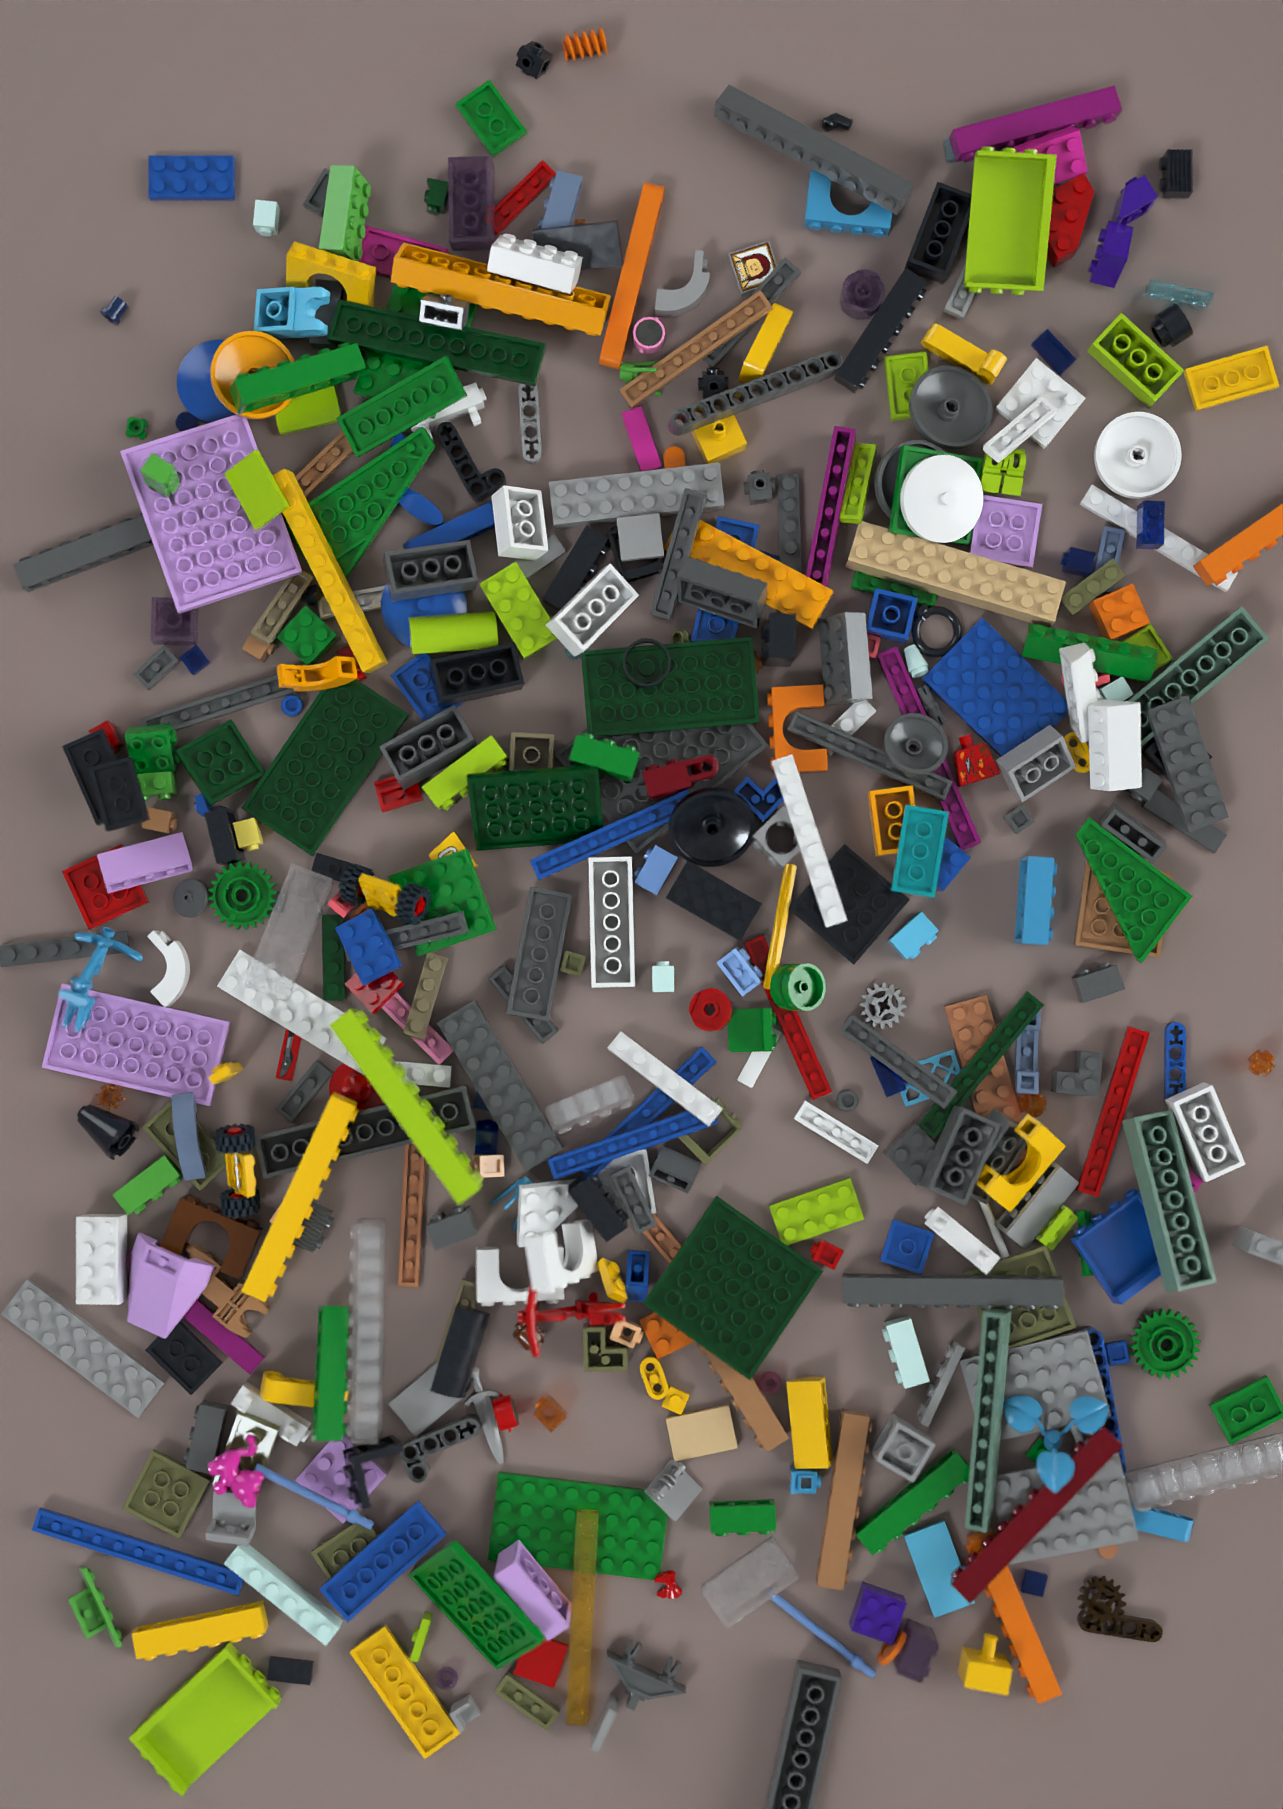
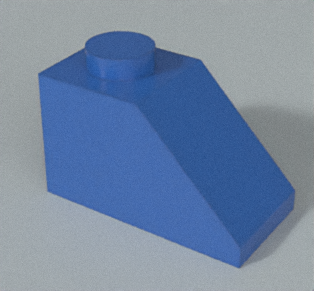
M628 1250L626 1295L628 1299L625 1301L644 1302L647 1297L649 1251Z

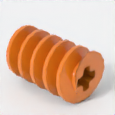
M602 28L598 29L597 35L591 29L589 36H587L584 30L581 33V38H579L577 32H573L572 39L568 33L565 34L563 49L566 63L570 55L573 61L577 60V54L580 55L582 60H585L586 53L589 54L590 58H593L594 51L601 57L602 50H605L608 56L606 37Z

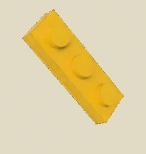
M239 1062L221 1063L211 1070L213 1074L208 1079L212 1085L227 1081L244 1068Z

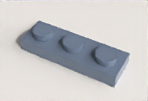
M1108 526L1103 527L1093 572L1112 558L1118 564L1125 530ZM1113 585L1103 593H1112Z

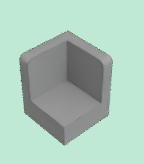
M468 1694L451 1705L449 1715L458 1730L462 1732L465 1730L467 1723L481 1715V1711L471 1694Z

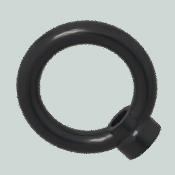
M924 603L914 611L915 620L912 625V638L916 647L922 653L931 657H943L961 639V623L951 610L941 606L928 607ZM931 615L946 617L953 627L952 640L947 646L940 649L927 646L920 635V627L923 621Z

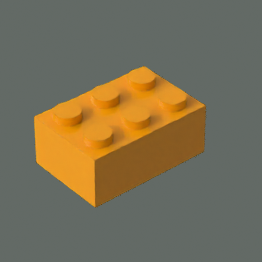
M913 785L869 791L867 793L876 857L897 854L905 805L915 806Z

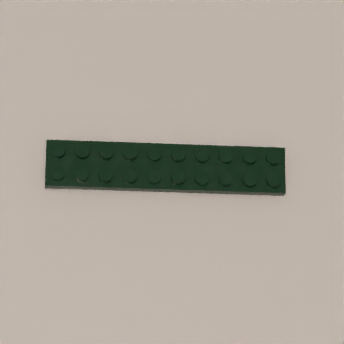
M338 299L327 336L329 343L339 345L350 342V344L357 343L359 349L427 364H432L444 356H448L455 370L536 387L546 350V343L466 326L460 330L420 322L419 316Z

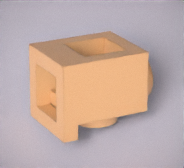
M626 1319V1321L614 1323L609 1339L634 1348L635 1343L640 1344L644 1332L641 1331V1325ZM625 1328H630L632 1332L631 1334L626 1335L624 1334L623 1330Z

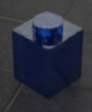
M1070 547L1066 552H1063L1060 565H1063L1062 572L1088 577L1092 572L1096 553Z

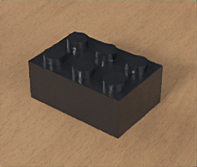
M770 613L768 619L764 620L761 638L765 639L761 647V660H765V666H791L795 658L796 614Z

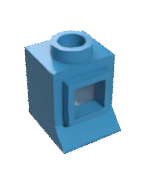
M790 1466V1494H816V1488L821 1487V1475L817 1474L816 1468L795 1469V1466Z

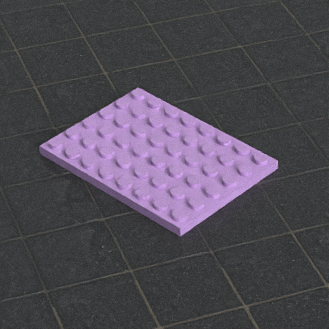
M238 415L120 451L178 614L302 574V569L282 514H279L260 530H255L224 473L252 451L258 450L247 418ZM151 453L173 465L177 471L180 485L174 494L171 493L168 498L146 485L144 477H142L140 472Z

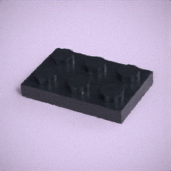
M130 756L88 768L107 832L150 820L133 757Z
M179 1321L167 1338L164 1339L158 1336L145 1349L190 1395L223 1363L181 1321Z

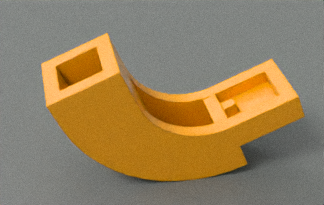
M335 656L327 662L315 665L280 664L277 666L279 687L293 688L294 691L330 689L345 685L358 678L355 657Z

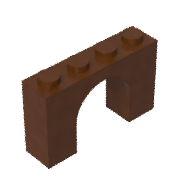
M188 1194L181 1197L160 1247L180 1255L185 1251L194 1228L200 1222H216L224 1227L230 1240L229 1250L220 1272L241 1279L245 1275L264 1228L259 1227V1223L251 1219L245 1221L235 1218V1216H224L221 1210H219V1206L213 1203H207V1205L199 1202L200 1198Z

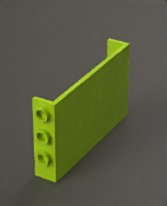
M981 147V150L975 153L963 288H969L971 293H982V289H990L991 294H1003V290L1012 291L1011 295H1024L1025 291H1044L1056 155L1037 154L1038 150L1025 149L1024 153H1018L1014 148H1003V152L994 151L993 147Z
M228 1642L132 1732L129 1740L139 1749L142 1758L147 1761L149 1760L154 1766L156 1773L164 1777L169 1782L170 1788L182 1797L188 1787L272 1708L276 1709L282 1698L279 1691L265 1681L266 1678L259 1670L256 1671L252 1667L249 1658L244 1654L241 1655Z

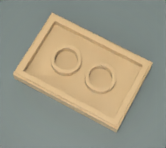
M729 1404L666 1417L674 1462L738 1448Z

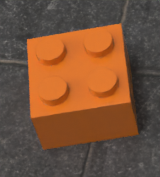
M1133 584L1093 600L1088 604L1102 637L1110 640H1115L1150 623Z

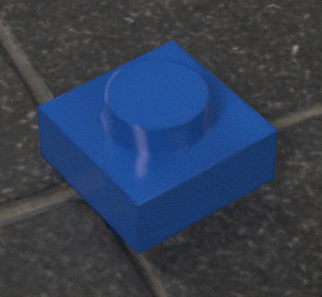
M199 794L194 796L196 800L194 806L197 813L201 814V817H205L204 813L210 812L209 808L211 807L203 795Z

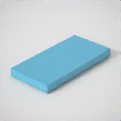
M944 1519L903 1534L934 1618L975 1603L974 1600L969 1603L951 1585L950 1579L952 1577L950 1575L958 1566L961 1567Z

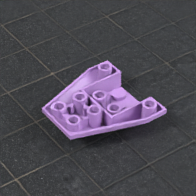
M138 1233L131 1251L127 1322L165 1339L208 1286L214 1265L199 1258L186 1259L157 1246L158 1240Z

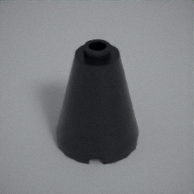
M91 1104L83 1106L77 1114L78 1123L105 1155L112 1160H115L114 1156L116 1155L121 1157L131 1147L136 1139L133 1136L135 1130L139 1132V1125L134 1121Z

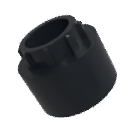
M1175 303L1156 314L1155 321L1150 325L1154 337L1162 347L1168 345L1175 347L1193 335V330L1187 317Z

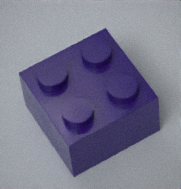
M862 1581L849 1620L851 1631L893 1645L907 1604L904 1596Z

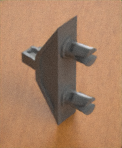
M630 1638L623 1655H618L607 1649V1658L626 1687V1694L629 1695L626 1708L634 1711L639 1700L644 1702L645 1699L686 1693V1686L674 1681L675 1675L682 1664L678 1659L671 1668L673 1657H669L663 1673L659 1674L634 1662L642 1647L639 1641L632 1650L633 1639Z

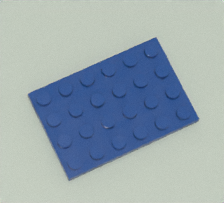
M983 617L922 678L1000 757L1047 726L1051 725L1054 728L1068 714L1066 699Z

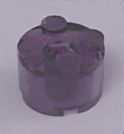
M860 269L846 277L840 292V305L844 313L858 320L870 319L875 315L885 295V287L878 274L868 269Z

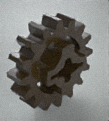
M1094 1576L1092 1582L1087 1580L1084 1583L1086 1587L1082 1586L1079 1589L1083 1594L1079 1595L1077 1599L1083 1603L1078 1607L1079 1609H1085L1083 1616L1089 1615L1091 1617L1090 1623L1098 1620V1626H1102L1104 1622L1107 1626H1110L1112 1620L1117 1622L1120 1620L1118 1615L1122 1616L1125 1613L1121 1609V1607L1127 1605L1126 1602L1121 1600L1125 1593H1119L1118 1590L1121 1586H1113V1579L1106 1582L1105 1576H1102L1100 1580H1098L1097 1576ZM1090 1591L1092 1592V1595H1093L1091 1599H1089V1593H1090ZM1099 1598L1100 1600H1108L1105 1604L1103 1602H1095ZM1113 1603H1115L1114 1611L1111 1607Z

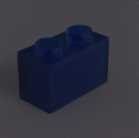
M1142 501L1137 506L1136 549H1159L1164 545L1165 501Z

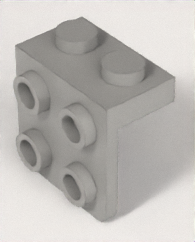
M228 1490L222 1495H217L214 1491L213 1519L206 1531V1540L248 1546L256 1531V1504L254 1508H247L234 1496L232 1490Z

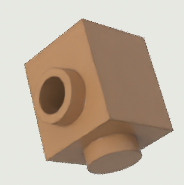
M249 635L242 650L265 662L268 655L271 656L276 649V639L273 640L270 646H267Z

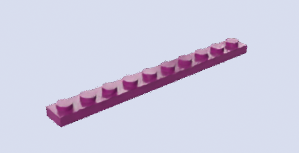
M897 646L877 654L876 657L901 715L909 713L926 715ZM945 759L933 772L953 782L945 800L941 801L938 799L942 810L949 812L947 822L958 847L961 850H966L980 844L981 840Z

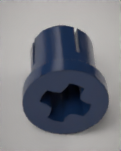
M114 296L106 308L103 307L100 310V313L109 322L118 325L120 323L119 319L129 307L122 299Z

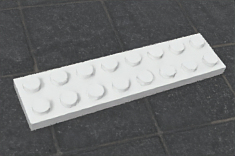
M238 951L217 987L365 1075L329 1026V1024L345 1014V1012L244 951ZM381 1035L382 1038L379 1040L384 1044L387 1038Z

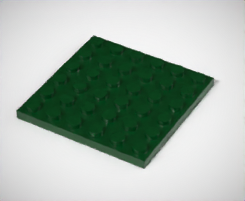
M716 1196L642 1304L742 1376L751 1380L823 1271Z

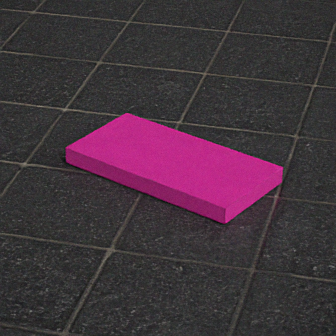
M366 226L365 237L362 239L361 246L363 254L359 262L376 267L377 275L391 278L394 257L403 242L443 253H448V248Z

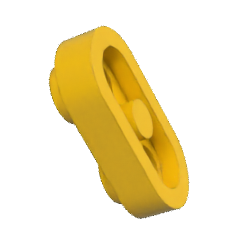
M1074 732L1065 735V743L1076 765L1074 770L1078 773L1090 771L1089 747L1087 743H1081ZM1070 740H1074L1076 742L1075 747H1071L1069 745ZM1079 759L1085 761L1084 766L1079 765Z
M646 1356L640 1362V1373L646 1390L651 1398L656 1400L663 1399L668 1393V1383L659 1359L654 1356ZM647 1364H654V1369L648 1370L646 1368ZM660 1384L662 1388L655 1390L654 1385Z

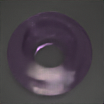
M444 1667L438 1671L436 1683L441 1689L450 1690L457 1684L458 1676L454 1669ZM449 1675L451 1679L446 1681L443 1676Z

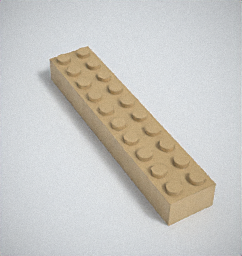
M864 521L857 525L845 565L847 569L857 570L864 574L1046 627H1051L1055 622L1066 583L1063 580L918 537L890 533L887 528Z

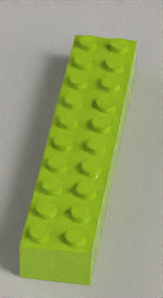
M357 1008L350 1009L329 1024V1026L457 1204H461L482 1188V1181L484 1180L477 1169L473 1171L469 1165L471 1162L464 1151L460 1153L456 1145H458L456 1139L452 1134L447 1135L444 1131L445 1124L439 1116L434 1117L430 1111L433 1108L426 1098L421 1099L418 1094L420 1091L413 1080L409 1082L405 1074L407 1072L401 1063L396 1064L393 1060L394 1053L389 1046H383L379 1039L382 1037L376 1028H370L367 1023L369 1019L362 1010H357Z

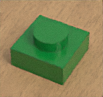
M1037 1437L1025 1452V1455L1034 1463H1037L1040 1453L1051 1451L1047 1450L1043 1441Z

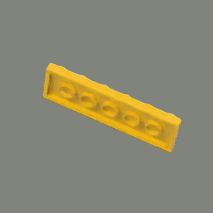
M386 1624L350 1649L349 1653L424 1759L460 1734L447 1710L414 1663L410 1661L409 1656Z

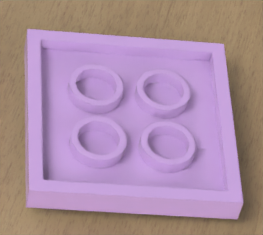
M983 495L982 511L972 530L969 553L1012 566L1031 569L1034 562L1042 504Z
M346 1435L342 1437V1441H329L295 1481L350 1510L351 1508L356 1510L359 1506L355 1505L354 1500H350L347 1488L350 1487L349 1478L346 1479L344 1476L343 1466L346 1464L342 1450L357 1445ZM374 1460L362 1464L368 1494L387 1475V1472ZM327 1509L342 1523L346 1521L345 1517Z

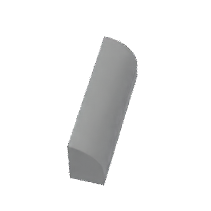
M1053 1161L1011 1213L1006 1209L994 1225L1026 1250L1078 1186L1079 1182Z

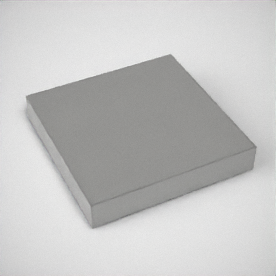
M659 513L617 518L621 562L664 557Z
M611 1693L591 1733L590 1749L595 1752L600 1750L617 1714V1696Z

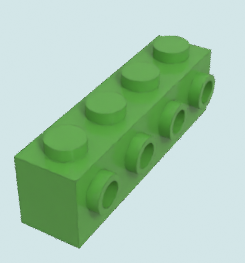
M168 771L138 774L145 801H149V797H158L159 800L171 799V795H178L176 773Z

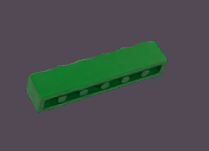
M1029 623L1023 644V657L1061 664L1060 648L1085 643L1094 651L1095 661L1092 662V665L1096 672L1150 682L1157 663V649Z
M320 1306L318 1309L311 1441H342V1437L346 1435V1423H343V1416L347 1412V1401H344V1396L348 1390V1378H345L350 1362L349 1356L346 1355L347 1347L350 1346L351 1341L350 1334H348V1325L351 1324L352 1314L349 1312V1307Z
M952 1448L919 1475L914 1483L908 1484L857 1526L856 1536L872 1556L875 1553L883 1552L892 1539L897 1540L900 1538L908 1526H914L921 1520L920 1516L925 1512L933 1511L937 1507L938 1502L942 1498L950 1497L959 1484L967 1483L969 1481L970 1467L956 1449Z

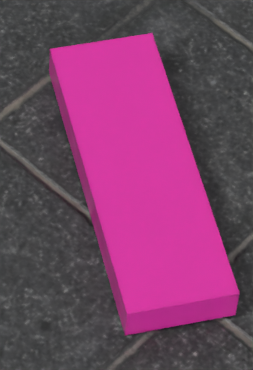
M642 406L622 412L621 415L640 471L662 468Z

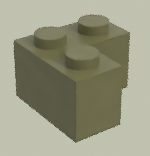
M584 1323V1372L628 1371L627 1346L623 1344H606L605 1324L590 1325L589 1323Z

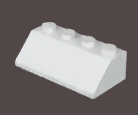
M1085 643L1060 648L1059 652L1070 728L1081 743L1089 740L1088 705L1100 700V693L1095 687L1098 677L1092 665V662L1095 661L1094 651Z
M1100 699L1089 704L1090 789L1116 791L1142 787L1140 703Z

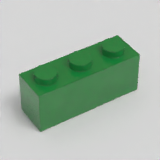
M774 1499L709 1502L711 1534L727 1536L728 1533H737V1535L745 1536L749 1535L750 1532H758L761 1535L771 1534V1531H776Z

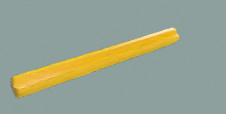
M786 864L783 870L763 988L769 990L772 975L780 965L797 869L794 864Z

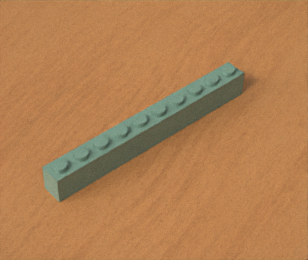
M994 1307L983 1311L965 1519L966 1529L984 1533L993 1526L1011 1322V1310Z

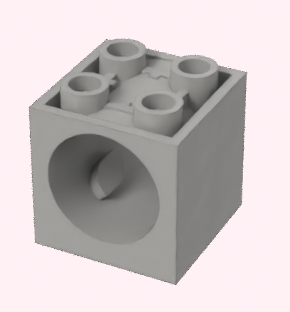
M785 806L752 836L753 842L751 843L759 853L763 851L768 856L766 860L773 868L778 866L779 869L783 868L800 851L795 833L793 835V844L795 845L788 854H785V852L774 853L766 844L768 843L766 832L773 825L778 827L787 826L794 833Z
M892 1413L872 1446L871 1452L877 1462L914 1483L935 1447V1443L929 1434Z

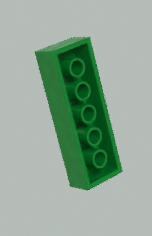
M346 342L340 344L338 349L330 350V348L322 349L317 352L318 355L310 357V354H305L298 357V361L290 363L289 360L279 362L277 367L269 369V366L257 369V373L249 375L248 372L237 375L229 391L238 415L358 379L359 375L366 369L358 344Z

